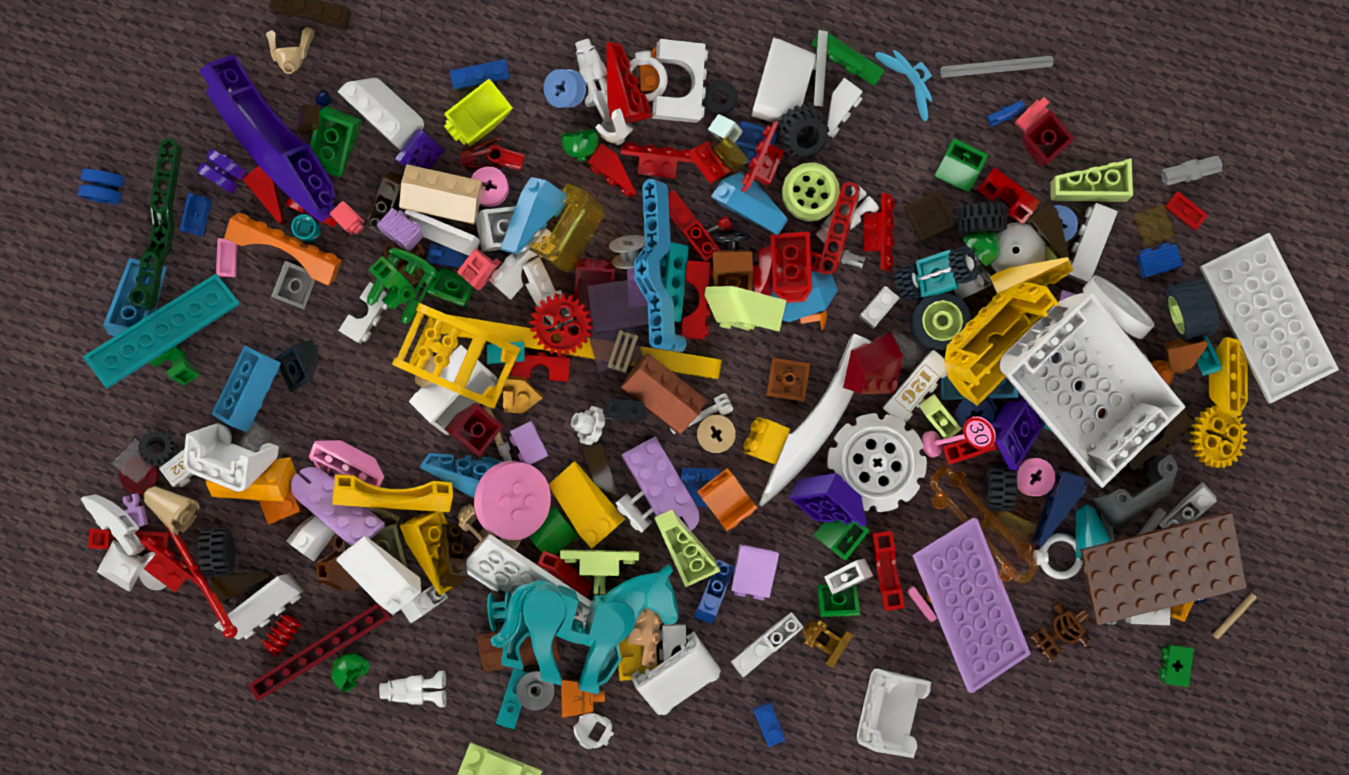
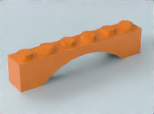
M237 213L230 218L224 239L240 246L266 244L280 248L297 259L312 279L328 286L335 281L342 262L341 259H338L332 253H325L314 245L305 244L299 238L285 235L283 231L272 229L264 222L252 220L248 215Z

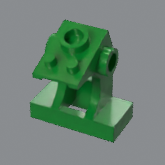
M383 256L369 269L388 290L391 288L390 292L382 299L390 309H396L398 305L406 303L415 297L413 286Z
M174 346L149 362V364L157 367L161 363L171 360L172 368L167 371V374L171 379L184 386L200 376L197 369L192 366L183 350L178 346Z

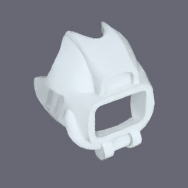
M594 713L580 716L579 722L573 727L577 740L586 749L599 748L603 744L607 746L608 740L614 735L611 721ZM596 722L606 726V730L598 742L589 738V734Z

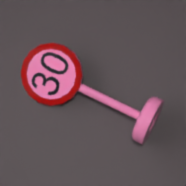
M972 417L965 422L963 427L964 434L941 439L940 435L935 431L925 432L922 437L923 450L926 455L934 458L942 453L943 444L966 439L976 449L986 450L994 444L996 434L993 426L986 419Z

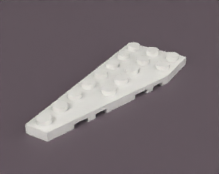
M491 534L466 559L468 574L497 592L500 589L505 592L510 591L513 595L519 586L537 580H548L557 587L562 585L572 589ZM576 591L579 602L574 618L581 620L585 625L592 601Z

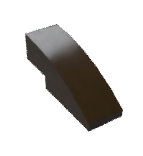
M304 104L300 106L297 111L298 133L305 135L319 129V105Z
M602 442L583 448L595 485L609 501L619 498Z

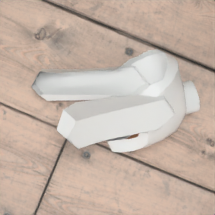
M593 91L592 99L603 119L601 125L598 124L596 126L598 133L606 141L621 145L625 141V137L633 131V125L631 123L625 124L620 108L615 110L610 118L607 96L603 91Z

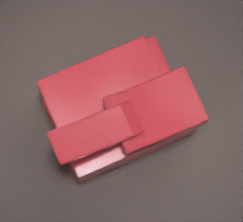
M1045 97L1040 101L1037 99L1017 119L1015 124L1025 133L1049 111L1045 107L1049 101Z
M474 249L457 273L477 290H481L502 262L498 258L492 261L481 250Z

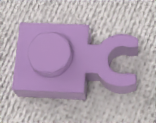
M132 494L133 501L130 500L129 496H124L123 503L128 507V510H124V512L133 519L138 527L149 524L145 507H139V494Z

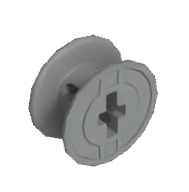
M628 235L613 240L609 244V248L614 252H619L620 255L612 260V265L620 269L634 268V261L641 252L638 249L645 246V237Z

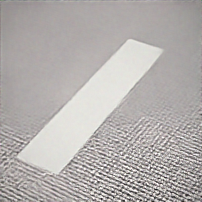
M819 30L815 106H823L828 32Z

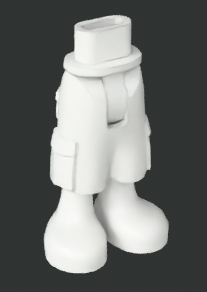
M585 39L575 43L577 48L576 55L580 69L579 74L583 77L586 86H588L585 104L586 107L596 106L592 99L593 91L598 90L595 84L596 81L599 82L601 90L607 96V68L601 61L595 46L591 45L590 39Z
M852 186V187H851V190H852V195H851V196H853V195L855 194V188ZM861 187V193L858 201L862 200L867 195V193ZM870 196L856 208L850 229L861 222L860 216L868 211L875 213L880 209ZM844 204L841 207V213L847 215L850 212V208L847 204ZM835 208L823 225L820 226L821 229L816 233L824 244ZM842 223L836 225V232L839 234L843 233L844 225Z
M438 671L433 678L426 680L422 675L405 679L390 680L388 683H380V699L422 705L426 700L434 702L438 707H445L447 701L445 690L425 692L423 689L445 688L446 673L445 671Z

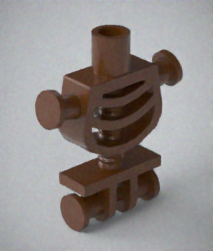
M1063 602L1055 604L1052 608L1056 610L1058 615L1054 616L1051 621L1054 634L1049 636L1046 630L1040 627L1039 630L1044 638H1040L1038 631L1029 636V639L1035 642L1034 646L1036 648L1041 647L1040 654L1045 655L1048 663L1057 657L1056 654L1051 652L1052 648L1059 655L1063 653L1055 643L1058 639L1068 644H1075L1079 641L1082 643L1081 646L1083 648L1091 641V638L1083 635L1086 630L1081 624L1090 618L1083 608L1073 615L1070 610L1063 609ZM1057 622L1061 627L1059 630H1057ZM1070 630H1073V631L1077 632V634H1076V635H1073V634L1070 633L1069 631H1070ZM1064 634H1067L1068 636L1073 638L1070 640H1066L1062 636ZM1048 641L1050 644L1045 647L1044 643Z

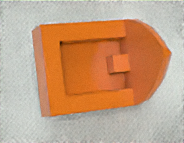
M826 310L800 318L801 324L820 321L821 330H823L827 320Z

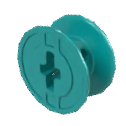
M510 591L506 592L505 601L496 602L492 593L488 595V618L490 627L494 632L497 630L498 621H505L507 608L512 596Z

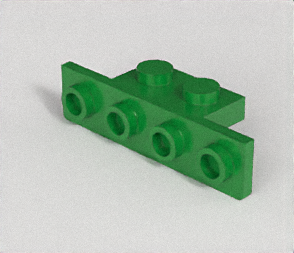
M828 33L826 55L835 64L845 67V70L850 74H855L872 86H875L884 69ZM818 34L811 43V46L818 49Z

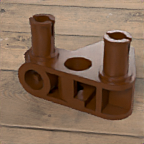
M335 534L326 545V547H333V553L317 562V580L337 590L354 591L360 584L337 562V557L351 546L338 534Z

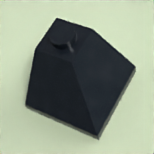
M312 339L295 344L275 357V360L281 363L279 369L290 393L313 379L320 356Z

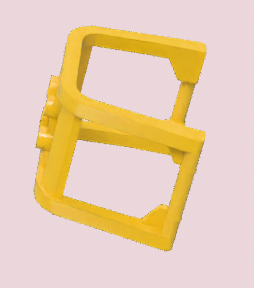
M418 303L416 308L418 312L398 357H394L392 365L494 409L521 348L482 329ZM425 315L429 318L409 363L405 362V356ZM443 323L453 326L450 335L444 336L442 343L438 342L441 339L440 330ZM460 330L473 334L474 337L454 382H450L441 378L440 375L443 369L450 364L452 351L458 346L457 337ZM488 341L502 348L501 361L506 364L495 388L489 386L481 395L466 389V386L485 342ZM433 352L437 353L434 357L436 367L432 374L423 370L427 360H430L433 357Z

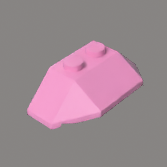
M341 440L314 442L309 458L317 468L326 472L331 478L334 479L335 474L352 475L370 485L381 486L384 475L374 457Z

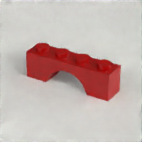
M687 261L686 282L697 290L699 305L694 313L683 318L681 335L685 339L704 340V336L709 334V325L706 324V317H710V306L707 305L704 294L706 287H712L708 286L709 279H713V267H710V262Z
M887 530L871 533L883 610L889 611L905 608L896 568L893 532Z

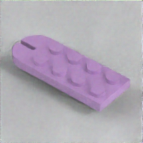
M656 436L622 454L625 463L656 516L673 510L679 518H683L689 530L692 531L698 524L699 511Z
M307 467L300 470L299 475L296 474L291 482L293 496L350 546L355 544L364 535L371 539L384 528L385 523L366 507L332 505L334 479L323 470L316 467Z

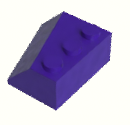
M833 473L797 480L789 499L813 520L834 523V520H839L848 525L851 522H858L859 526H866L862 497L843 480L842 476Z

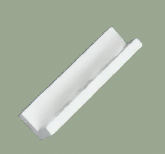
M407 209L405 211V214L409 216V221H415L422 227L421 232L424 238L467 256L474 249H478L481 240L474 235L416 211Z

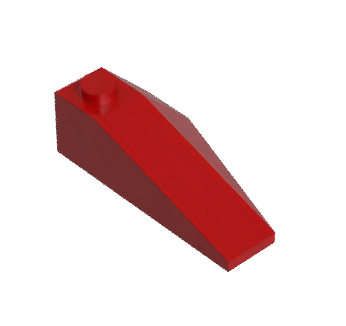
M612 42L607 43V106L610 118L612 113L619 108L623 113L625 124L651 118L652 113L645 93L641 94L637 86L639 80L637 77L634 78L630 71L631 64L622 45Z

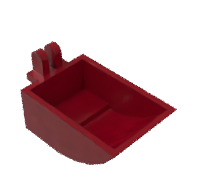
M582 258L577 261L574 301L580 298L578 304L582 305L585 303L586 305L583 310H590L587 317H592L593 319L588 323L611 324L616 267L612 265L611 260Z

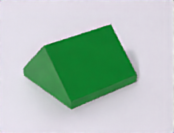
M440 268L438 278H434L427 293L467 308L474 287L458 273Z
M554 506L549 510L541 527L529 537L542 553L546 551L557 555L579 535Z
M828 584L818 585L819 615L821 617L860 615L857 586L854 585L832 594Z

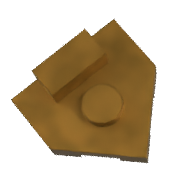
M508 376L503 390L504 412L523 414L543 398V394L530 385V382L525 377Z

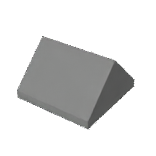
M285 261L271 297L305 309L315 279L310 277L306 269Z

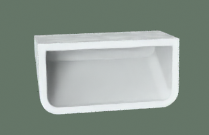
M378 78L350 81L345 83L338 91L355 110L400 151L418 129L423 130L424 128L423 119Z
M460 345L450 356V364L443 369L440 375L441 378L454 382L468 351L466 348ZM478 360L466 389L482 395L489 386L495 388L498 378ZM435 383L421 387L409 401L433 426L446 435H449V433L444 429L457 413L473 403L480 404Z

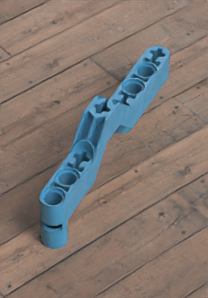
M648 179L643 184L645 246L634 261L635 281L648 302L649 340L651 346L673 352H682L685 350L687 342L684 336L675 334L673 299L661 282L660 261L669 252L671 247L668 188L663 182Z

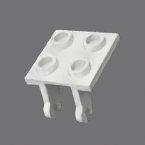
M641 491L633 499L627 493L616 502L617 508L622 515H626L630 519L632 527L642 533L652 523L648 516L653 512V509H649L643 515L634 504L643 495V492Z

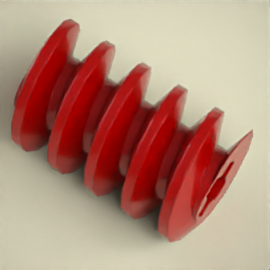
M280 614L283 621L276 620L275 623L278 627H270L273 634H265L268 640L261 639L264 648L276 657H279L278 652L284 651L282 645L287 646L289 644L287 639H293L292 633L298 632L297 627H302V624L297 619L288 614Z

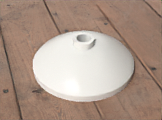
M1019 222L1007 224L1006 230L995 233L1000 238L997 241L1000 246L999 256L991 264L996 272L1011 267L1044 262L1046 245L1030 225L1025 223L1022 225ZM1014 247L1020 248V252L1018 254L1013 253L1012 250Z

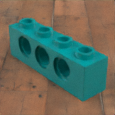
M671 243L669 252L660 261L661 282L673 299L674 322H681L689 246Z

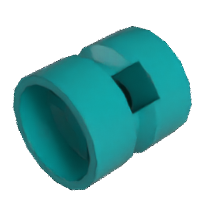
M299 215L291 224L293 234L302 241L313 242L321 234L320 224L309 215Z

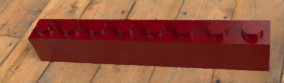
M377 603L248 684L257 701H260L394 617V615Z

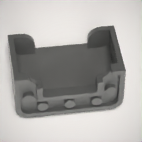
M1171 454L1150 459L1145 463L1148 466V471L1143 477L1147 485L1133 495H1130L1124 489H1118L1111 494L1103 495V493H1100L1092 498L1110 526H1124L1172 492L1178 469Z

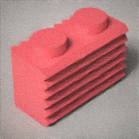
M344 201L330 212V216L349 234H358L364 228L363 224L365 221Z

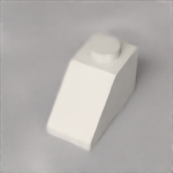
M861 559L825 576V579L832 594H835L873 575L866 560Z

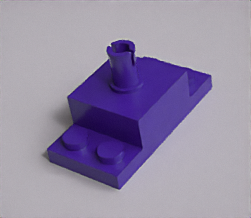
M1023 397L1020 402H1006L992 424L996 434L995 441L1010 470H1017L1045 424Z

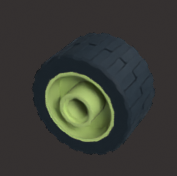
M1196 278L1167 288L1165 293L1166 306L1172 325L1182 341L1189 342L1217 333L1219 330L1217 307L1209 287L1202 279Z
M945 292L938 295H930L916 304L911 312L909 325L911 327L910 331L914 336L913 338L920 346L930 351L940 352L946 351L947 345L952 341V338L960 333L966 324L971 321V315L968 306L965 305L962 299L958 298L955 294Z

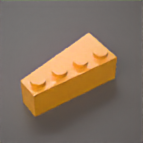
M291 457L276 459L248 489L240 492L207 479L205 482L212 497L284 502L291 487L292 479L296 475V470Z

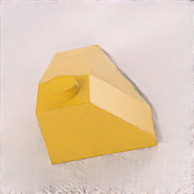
M430 511L401 524L400 528L407 545L438 594L442 595L453 588L441 586L438 575L442 525L447 524L443 512Z

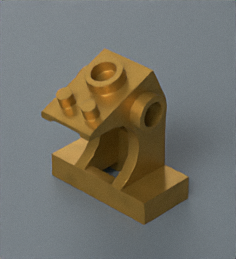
M811 619L805 625L801 634L806 639L804 643L813 649L817 646L827 652L829 655L825 663L833 668L853 635L844 630L841 637H838L826 629L828 625L819 619L817 622ZM821 631L831 637L826 646L816 641Z

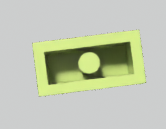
M935 394L919 405L925 416L944 438L952 437L962 430Z

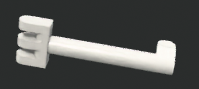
M721 394L714 398L716 404L701 411L689 426L718 411L722 416L731 412L733 407L727 394Z

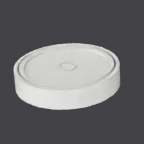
M1093 276L1083 287V292L1092 293L1119 327L1130 335L1143 339L1154 327V323L1148 314L1133 299L1109 281L1099 276Z

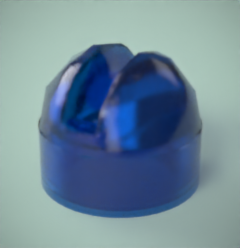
M325 90L320 91L315 97L316 103L320 106H327L332 103L329 94Z

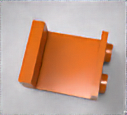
M728 468L697 491L726 531L736 527L741 520L753 514L754 510L758 508Z

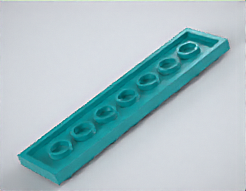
M214 274L87 353L83 358L105 388L108 389L239 306V302L219 276Z

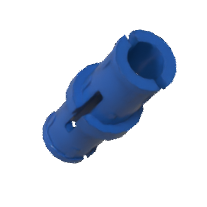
M1019 100L1008 107H1001V110L986 116V119L989 120L990 127H993L1005 120H1011V117L1025 112L1026 107H1024L1023 101Z

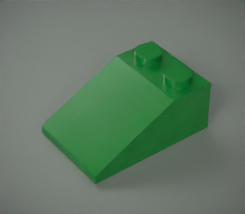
M325 107L319 111V129L313 131L310 147L327 173L342 177L357 140L362 119L330 107Z

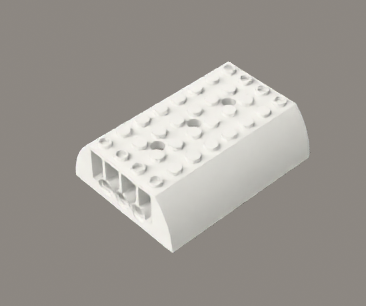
M1081 293L1059 301L1057 306H1053L1047 312L1048 315L1046 317H1042L1002 355L1000 370L1092 479L1103 488L1185 406L1092 293ZM1055 352H1057L1059 355V359L1057 362L1053 363L1051 360V356H1053ZM1080 380L1082 387L1076 391L1075 383ZM1104 408L1105 415L1099 418L1098 411Z

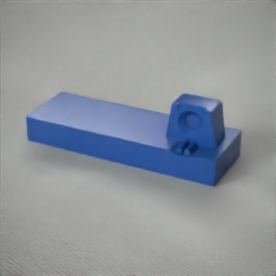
M430 243L426 261L428 263L460 268L469 256L446 246Z

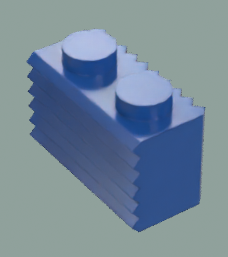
M1170 243L1159 245L1158 250L1152 251L1151 248L1141 250V255L1136 256L1142 278L1182 267L1183 264L1177 245L1170 246Z
M766 702L754 707V713L768 747L785 741L786 738L772 703Z

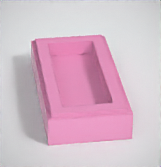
M218 238L216 274L219 277H236L238 245L224 238Z
M914 586L909 587L907 593L928 621L933 622L936 620V615Z

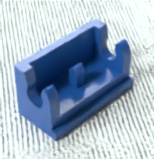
M188 193L180 231L203 237L212 199Z

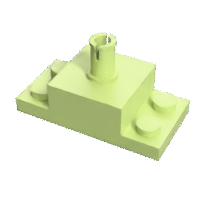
M563 549L560 551V559H565V563H576L577 559H580V575L594 576L593 594L599 593V586L600 594H606V577L619 576L620 560H623V564H635V560H639V551Z
M470 742L458 775H541L542 770Z

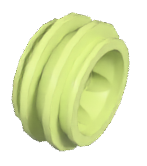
M803 163L793 168L786 176L782 187L783 203L787 211L795 218L807 222L818 221L828 216L836 207L840 193L839 182L834 173L826 166L817 163ZM809 176L810 181L804 182L803 177ZM818 179L824 182L822 186L817 184ZM799 186L800 191L797 193L794 192L793 187ZM808 189L814 191L812 198L806 196ZM827 193L828 198L822 199L821 194ZM801 199L804 205H799L797 201ZM816 203L818 208L812 209L811 204Z

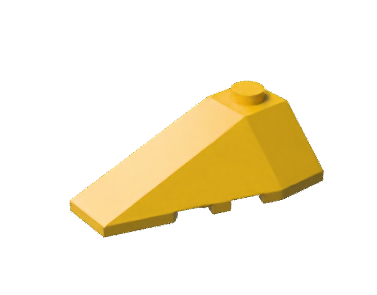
M1068 257L1007 268L990 276V279L998 294L1024 281L1042 286H1047L1050 283L1055 284L1074 270Z

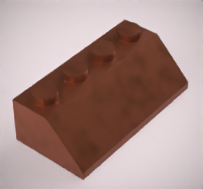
M649 353L637 360L620 388L635 401L645 402V409L677 434H681L693 422L707 402V399Z
M500 630L479 633L477 635L479 655L484 672L511 668L501 664L503 647L498 648L491 644V637L497 635ZM528 636L523 640L519 648L523 666L538 664L533 651L531 637ZM554 636L552 643L555 662L561 661L557 636Z

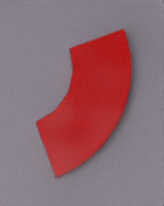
M288 198L286 203L288 207L317 220L294 200ZM328 217L321 223L335 227L337 222L333 218Z

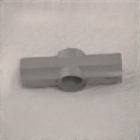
M1219 156L1202 160H1190L1181 163V165L1161 170L1162 181L1167 186L1183 181L1198 180L1203 178V176L1222 172V161Z

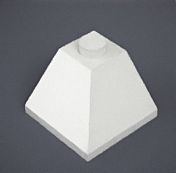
M114 540L97 572L130 592L147 560L138 554L128 556L122 549L121 544Z

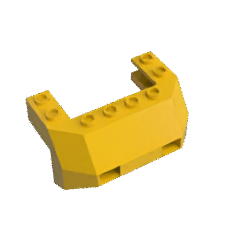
M1024 281L996 294L992 301L986 307H983L979 314L969 321L965 328L956 334L947 345L944 364L948 378L959 393L976 406L1006 378L1000 370L1002 355L1042 317H1046L1048 315L1047 311L1052 306L1059 304L1047 286Z

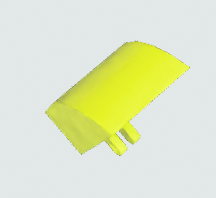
M489 78L444 113L448 119L445 121L446 125L444 127L455 141L460 140L463 145L467 143L471 147L503 121L513 107Z

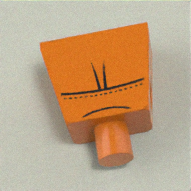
M562 678V717L593 712L594 703L605 702V691H599V695L581 691L577 685L579 680Z

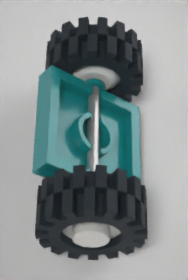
M963 246L917 260L916 265L909 264L898 268L895 272V278L897 279L895 282L898 284L897 289L900 290V295H903V299H906V301L920 297L926 298L930 295H938L957 289L959 284L976 280L979 275L977 271L979 268L976 265L978 264L977 260L975 261L974 259L975 255H972L973 251L969 250L968 246Z

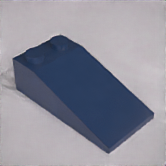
M1065 471L1055 472V482L1048 493L1031 544L1043 546L1080 496L1085 493L1087 484H1085L1086 479Z

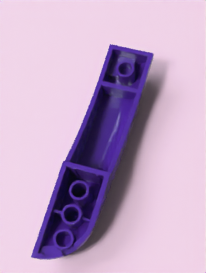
M235 54L207 63L200 70V73L210 87L206 92L242 146L262 170L298 205L320 222L330 216V212L334 210L333 200L335 199V191L328 174L310 145L300 140L268 106Z

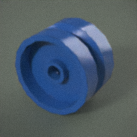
M82 169L80 179L92 185H80L78 197L104 204H121L122 194L113 189L123 188L125 177L105 171Z

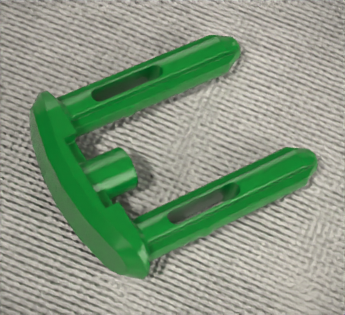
M392 248L388 250L390 255L387 261L394 268L397 267L401 259L408 261L404 268V271L414 276L418 267L424 270V274L415 288V297L424 282L427 283L420 298L417 301L415 297L410 299L401 315V322L407 324L413 319L418 303L421 304L434 278H438V272L421 257L408 251ZM376 279L367 295V304L370 306L378 302L385 289V286L378 279Z

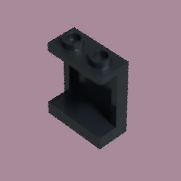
M606 399L605 419L644 422L645 402Z

